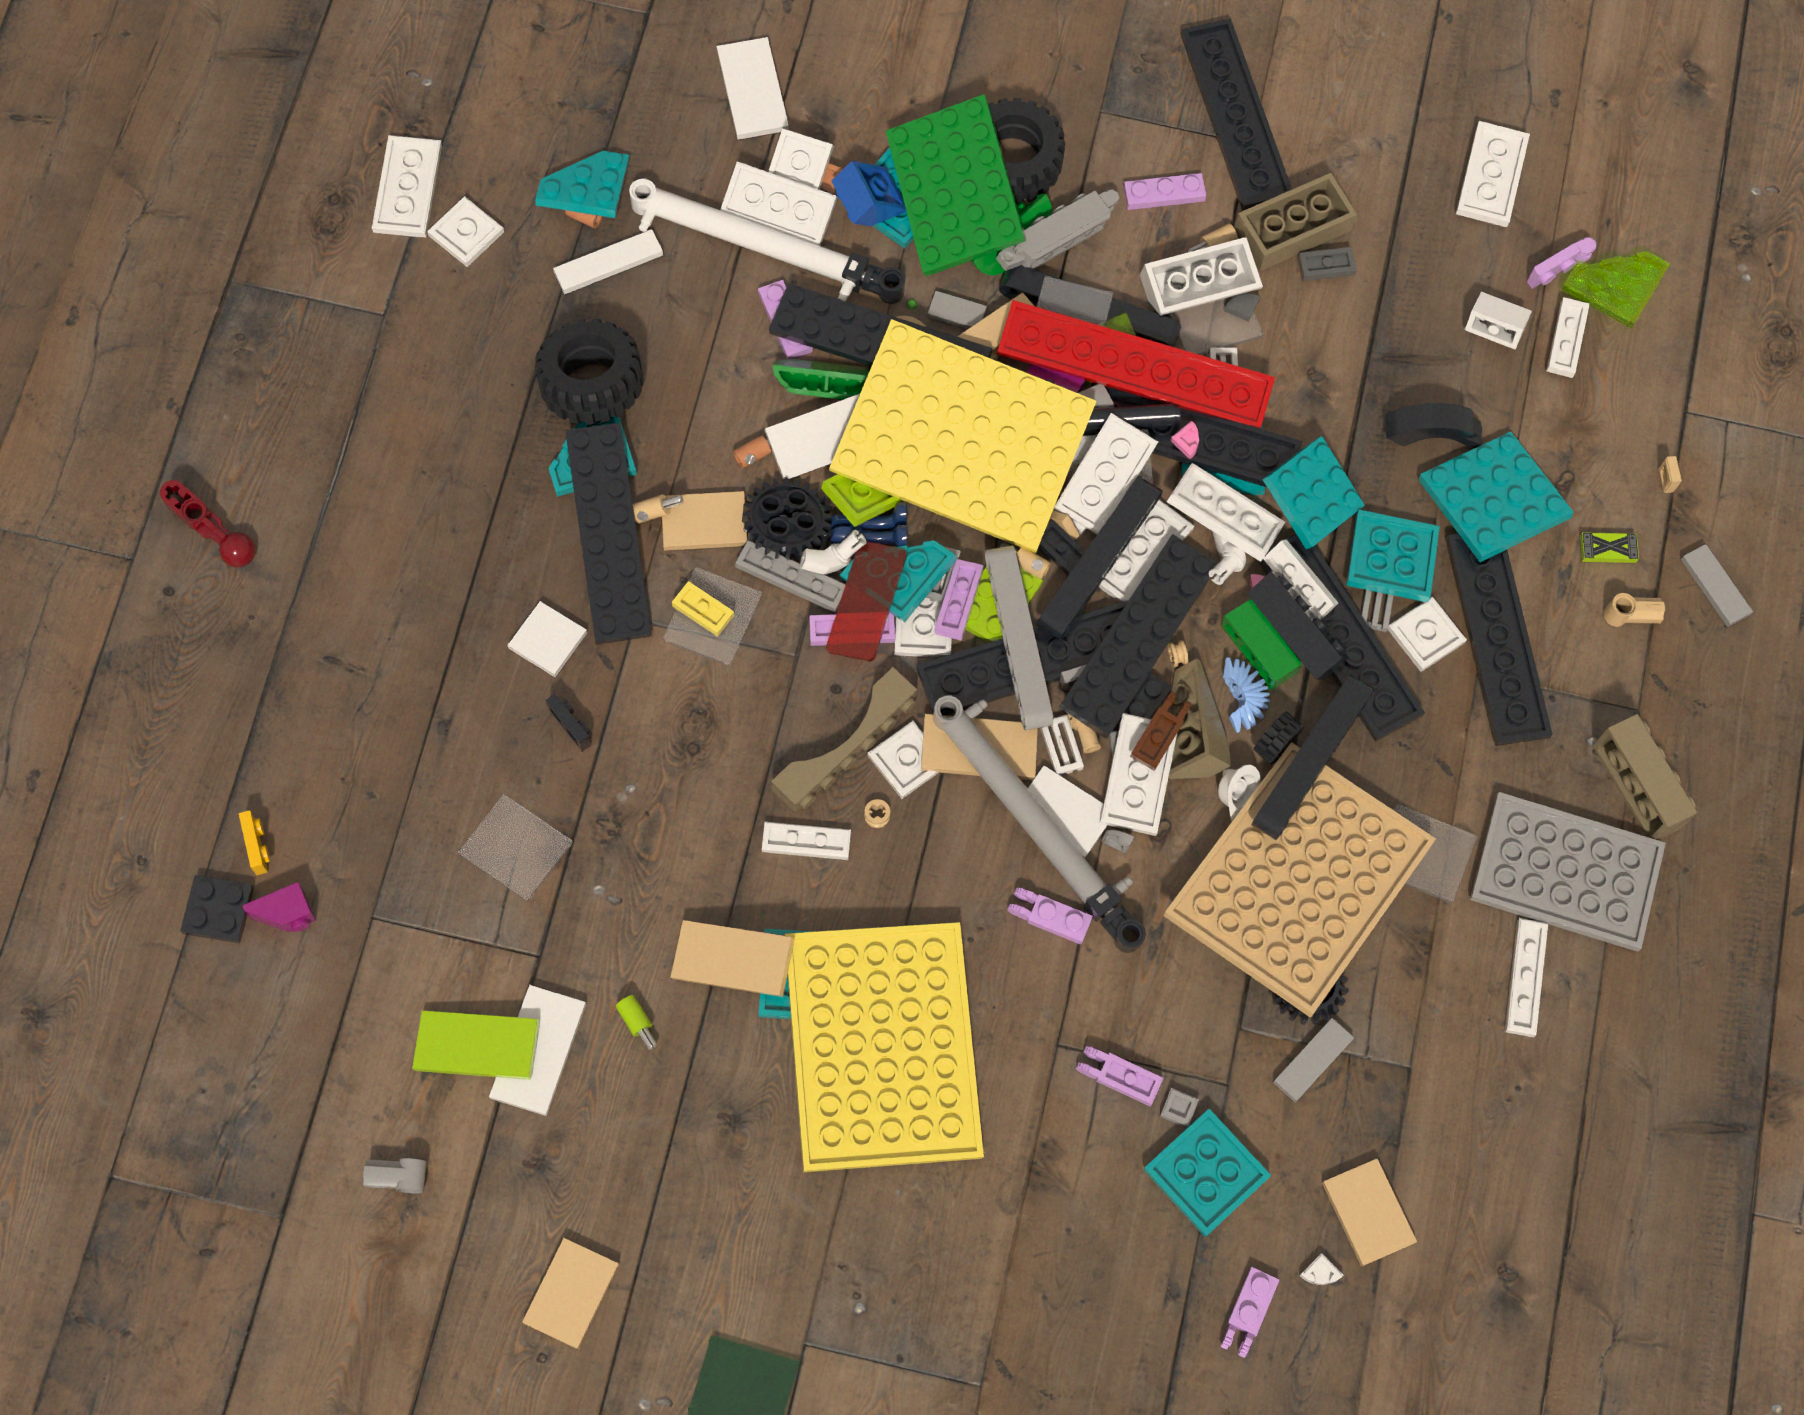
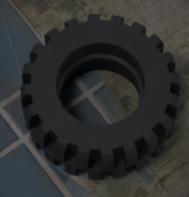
M1007 98L998 100V104L989 103L999 141L1019 139L1030 144L1037 152L1034 158L1023 163L1005 161L1016 203H1021L1023 199H1027L1030 202L1037 199L1038 193L1046 194L1049 191V187L1055 185L1058 175L1061 174L1065 152L1063 128L1059 126L1057 118L1054 115L1049 116L1050 111L1044 106L1039 108L1036 106V102L1031 100L1023 102L1021 101L1022 98H1014V101H1007Z
M585 319L577 320L575 324H570L569 322L564 324L561 330H554L549 335L550 339H545L540 345V350L535 358V372L541 396L550 411L556 412V416L564 420L569 418L572 423L580 424V422H585L586 425H595L594 422L602 421V423L608 422L611 417L615 416L617 418L624 414L625 408L629 410L634 405L635 399L641 394L644 376L639 349L633 337L622 327L619 326L617 328L614 323L609 321L602 323L600 319H592V321L587 322ZM588 364H602L610 367L606 373L593 379L580 380L569 377L574 370Z

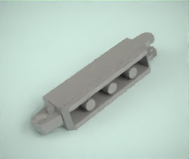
M1114 189L1107 190V192L1105 191L1100 195L1096 191L1088 195L1083 193L1077 196L1072 201V204L1066 207L1061 205L1056 208L1049 217L1045 218L1042 216L1031 224V227L1026 230L1023 228L1026 241L1003 249L996 257L998 263L1001 264L1005 271L1020 265L1035 269L1103 230L1104 225L1110 218V213L1114 210V205L1119 202L1118 193Z

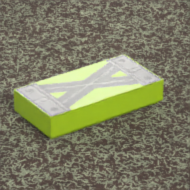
M1582 533L1580 535L1582 562L1637 563L1639 560L1637 534Z

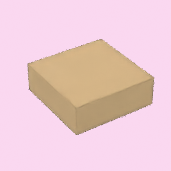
M1676 456L1666 457L1658 469L1664 493L1674 492L1682 481Z

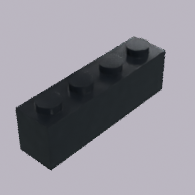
M1271 571L1246 594L1316 680H1324L1349 659L1345 653L1347 648L1339 638H1333L1327 631L1329 626L1326 621L1319 615L1316 617L1309 609L1312 605L1304 595H1298L1292 588L1294 583L1290 577L1284 572L1281 574L1280 572Z

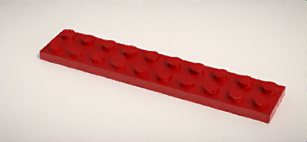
M1012 300L997 354L1165 404H1174V406H1180V408L1236 421L1259 429L1262 426L1275 377L1015 300Z

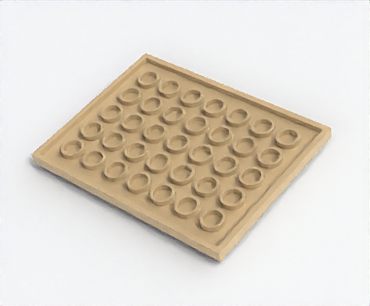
M1291 742L1167 908L1163 916L1311 1018L1431 848L1436 838L1328 766L1324 767L1277 840L1253 827L1251 824L1257 813L1300 750L1298 746Z

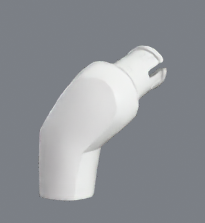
M853 530L840 544H832L824 551L805 549L801 557L800 568L823 575L838 571L849 565L851 556L866 544V539L862 534L857 537L859 531Z
M1212 531L1221 561L1209 571V577L1217 574L1211 580L1215 584L1221 585L1233 572H1239L1244 568L1246 555L1242 549Z

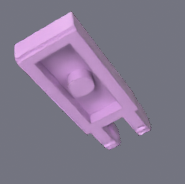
M1590 237L1581 239L1533 268L1527 283L1532 289L1541 283L1544 286L1550 283L1559 272L1566 273L1576 264L1582 265L1590 259L1591 252L1596 249L1595 240Z
M1016 888L1014 895L1021 900L1034 904L1032 912H1030L1028 909L1017 904H1009L1007 909L1009 913L1027 920L1028 924L1082 945L1093 916L1040 894L1037 896L1029 890Z
M1085 1047L1084 1054L1087 1057L1102 1062L1104 1065L1100 1071L1088 1064L1079 1062L1076 1067L1078 1072L1097 1079L1096 1082L1151 1107L1163 1081L1162 1077L1111 1053L1106 1054L1093 1047Z
M1250 1268L1227 1322L1229 1326L1221 1343L1222 1348L1228 1349L1231 1346L1235 1331L1238 1329L1246 1333L1244 1340L1240 1344L1238 1355L1243 1358L1246 1357L1253 1338L1258 1334L1279 1279L1256 1268Z

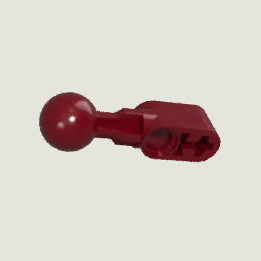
M170 480L161 486L160 497L166 507L202 537L214 540L219 545L221 559L227 565L241 568L252 562L255 557L256 547L254 541L247 534L242 532L230 533L222 526V520L181 482ZM172 494L180 495L184 503L181 505L176 498H171L170 496ZM193 510H202V515L199 518H189Z

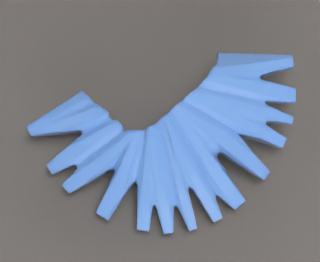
M1227 657L1223 678L1239 704V709L1228 717L1236 733H1239L1241 723L1249 730L1251 726L1254 727L1256 725L1254 716L1261 720L1264 718V714L1260 709H1268L1269 706L1265 703H1269L1270 699L1264 697L1270 696V694L1262 692L1268 689V686H1262L1265 683L1264 679L1252 683V680L1259 673L1258 671L1248 675L1251 665L1248 664L1245 667V662L1242 661L1239 666V659H1235L1232 664L1230 658Z

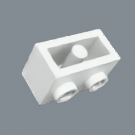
M1481 292L1471 311L1465 330L1516 349L1532 311Z

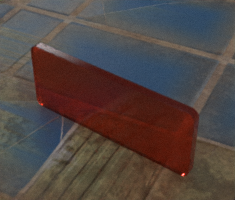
M866 542L864 546L856 551L826 645L828 653L869 662L875 659L907 558V553L904 549Z

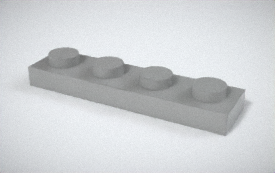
M747 541L735 563L736 568L834 613L837 612L848 591V585L826 575L801 569L799 563L790 559L786 560L782 555L775 559V552L773 551L765 555L764 547L756 549L755 543Z

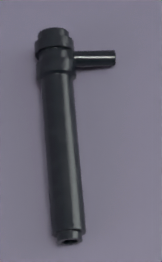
M1045 380L1054 384V380ZM1159 404L1094 408L1085 430H1101L1111 413L1135 428L1175 426V423H1180V406Z

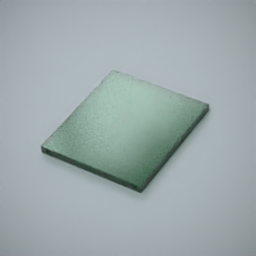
M712 1335L691 1406L688 1408V1415H784L797 1370L800 1368V1362Z

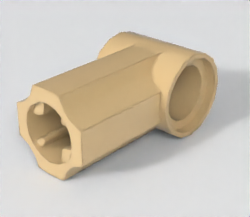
M1619 593L1605 607L1603 616L1608 624L1615 627L1622 626L1625 623L1660 624L1664 620L1665 605L1661 598H1637L1627 593ZM1616 607L1622 609L1624 613L1620 612Z

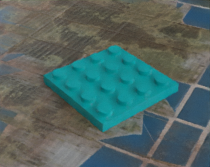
M1508 432L1420 474L1419 482L1479 562L1571 519L1574 513L1512 432Z

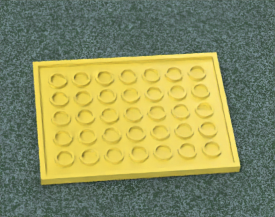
M891 319L829 471L1036 553L1096 400Z
M960 922L785 934V936L795 939L787 977L803 1172L982 1159L984 1154Z

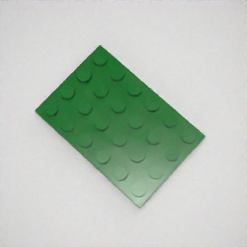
M985 94L886 130L920 265L926 277L1026 241L990 106Z

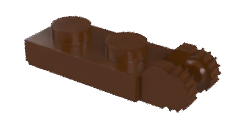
M1172 691L1163 706L1158 708L1130 755L1131 758L1153 771L1156 770L1184 723L1183 719L1192 705L1189 701L1183 703L1177 717L1169 713L1168 709L1173 705L1177 695Z

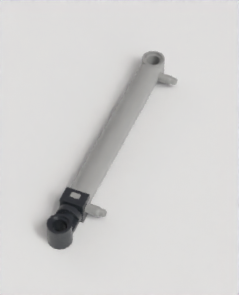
M943 696L939 698L933 711L935 725L939 729L944 730L1084 902L1085 910L1093 916L1094 921L1098 922L1102 919L1100 924L1113 938L1116 948L1125 953L1136 951L1145 940V928L1142 923L1132 917L1123 904L1119 905L1122 900L1119 895L1133 884V880L1127 876L1111 886L1110 884L1106 885L972 721L973 718L987 707L988 704L984 699L974 703L964 711L961 702L956 697ZM944 708H949L954 711L955 716L945 718L941 715L940 711ZM1124 930L1133 931L1137 940L1135 942L1126 941L1123 938L1122 932Z

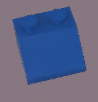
M851 161L832 180L836 189V195L843 202L847 210V216L854 224L873 226L906 212L904 200L887 168L884 166Z

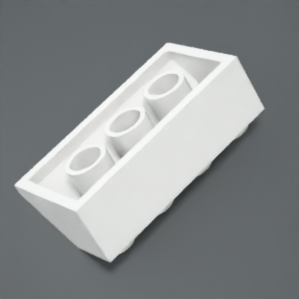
M1246 237L1147 263L1140 273L1147 299L1160 316L1263 287Z

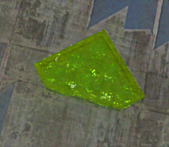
M1648 251L1636 253L1635 256L1625 258L1618 256L1603 259L1600 263L1586 265V263L1577 264L1561 290L1582 302L1589 303V306L1632 329L1670 263Z

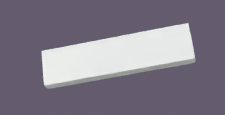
M651 229L555 267L553 270L565 295L663 256V251Z
M1522 918L1517 920L1505 1032L1533 1038L1536 1036L1548 923Z

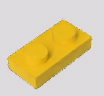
M250 810L239 813L250 867L256 876L268 873L266 863L270 862V856L267 846H262L260 836L264 835L260 818L256 819Z

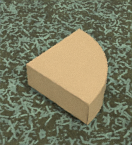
M1056 510L1052 511L1049 522L1053 519L1075 541L1080 535L1070 516Z

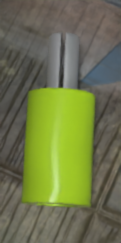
M630 995L618 1002L615 1007L634 1037L640 1035L649 1050L653 1049V1047L655 1048L657 1043L649 1031L652 1023L635 995Z

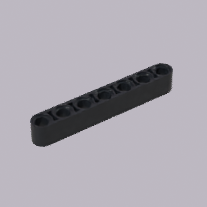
M1023 265L1006 270L999 286L1000 293L1007 298L1014 299L1023 293L1035 307L1096 325H1102L1171 347L1175 346L1182 329L1180 323L1163 315L1160 316L1152 311L1024 267Z
M1140 476L1134 481L1037 622L1038 627L1059 640L1064 638L1159 501L1163 493L1162 489Z
M1351 674L1347 677L1251 824L1253 827L1274 840L1279 838L1368 702L1374 688Z

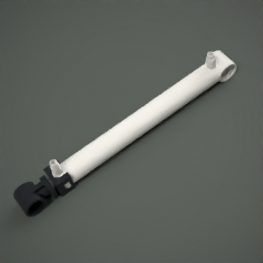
M638 179L630 186L629 192L632 209L635 213L643 215L639 229L643 232L647 231L654 217L658 216L842 282L838 299L843 301L847 300L851 291L859 293L861 288L862 290L879 295V298L888 304L898 303L904 297L905 276L897 268L882 269L872 264L869 265V258L853 252H851L850 256L810 243L656 188L653 182L648 179ZM641 196H648L644 199L639 198ZM894 284L896 287L890 288L886 285Z

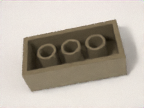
M1329 173L1238 213L1234 229L1239 239L1247 238L1255 265L1260 272L1301 252H1305L1350 232L1357 213L1332 173Z
M1638 714L1609 727L1593 745L1594 750L1646 837L1660 840L1679 831L1697 814L1694 800L1691 796L1686 795L1680 785L1681 781L1678 774L1671 770L1665 760L1666 756L1663 749L1655 744L1651 737L1649 726L1640 719Z

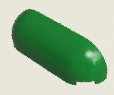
M1046 194L1037 195V199L1027 205L1024 202L1017 205L1022 227L1025 230L1031 227V224L1042 216L1047 218L1052 214L1051 202ZM1002 250L971 261L977 270L987 275H999L1005 272L996 259Z
M783 359L773 363L774 376L788 392L842 400L860 394L870 372V368L801 359Z

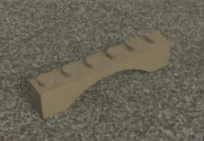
M892 667L873 685L872 699L867 714L854 734L838 748L823 756L806 761L791 762L771 781L772 791L795 813L801 808L807 809L815 801V795L822 788L827 790L835 782V776L842 769L847 771L856 762V756L862 750L866 752L876 743V737L882 731L887 733L893 728L897 722L896 718L902 712L907 714L913 709L917 703V689Z

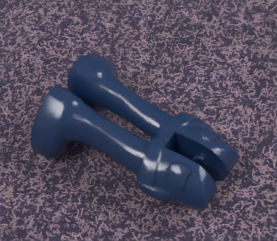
M899 501L895 505L892 514L873 517L856 527L853 526L844 514L833 515L831 519V528L833 529L831 531V542L840 544L853 530L859 531L857 537L862 534L866 539V543L889 544L894 547L907 545L906 501ZM866 529H884L893 531L875 532L866 531Z

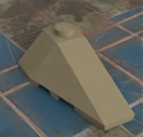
M1195 659L1176 669L1174 673L1172 692L1177 695L1173 703L1172 714L1177 717L1181 706L1186 701L1191 702L1192 705L1185 715L1184 723L1176 736L1168 779L1209 778L1231 767L1228 740L1201 661Z

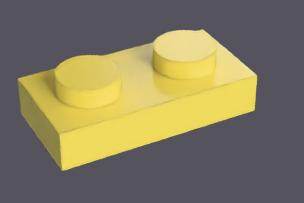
M689 581L672 601V607L717 637L734 617L733 610Z

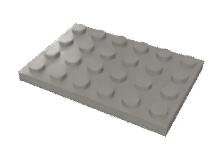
M1498 792L1495 797L1470 900L1639 952L1642 949L1666 843Z

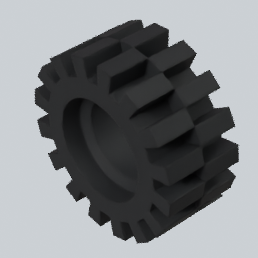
M1285 711L1269 726L1267 731L1261 736V739L1257 741L1253 750L1272 765L1281 757L1290 743H1293L1298 738L1304 725Z

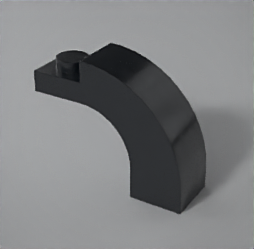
M1424 403L1399 408L1386 414V439L1404 447L1429 438L1451 439L1472 449L1482 445L1481 421L1473 418L1472 409L1449 403Z

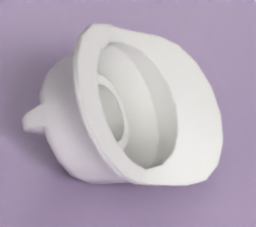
M1250 764L1236 770L1225 769L1219 783V798L1222 803L1229 807L1232 821L1260 785V773L1256 767Z

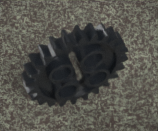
M785 477L783 484H780L774 478L772 486L767 482H763L762 490L755 487L753 495L748 494L747 503L743 505V531L749 532L748 541L756 540V549L762 546L765 547V555L774 551L775 559H778L782 553L785 554L786 560H789L791 554H795L799 560L805 549H812L813 547L816 550H820L821 542L826 543L827 536L830 534L832 526V515L830 514L831 506L825 505L826 497H818L819 489L809 491L810 483L808 482L803 487L799 486V479H796L793 484H789L788 478Z

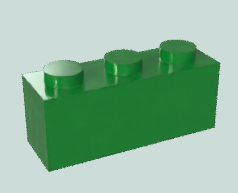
M1251 599L1224 616L1221 627L1252 668L1259 672V677L1265 680V685L1268 686L1270 691L1298 674L1302 665L1301 660L1289 648L1284 639Z

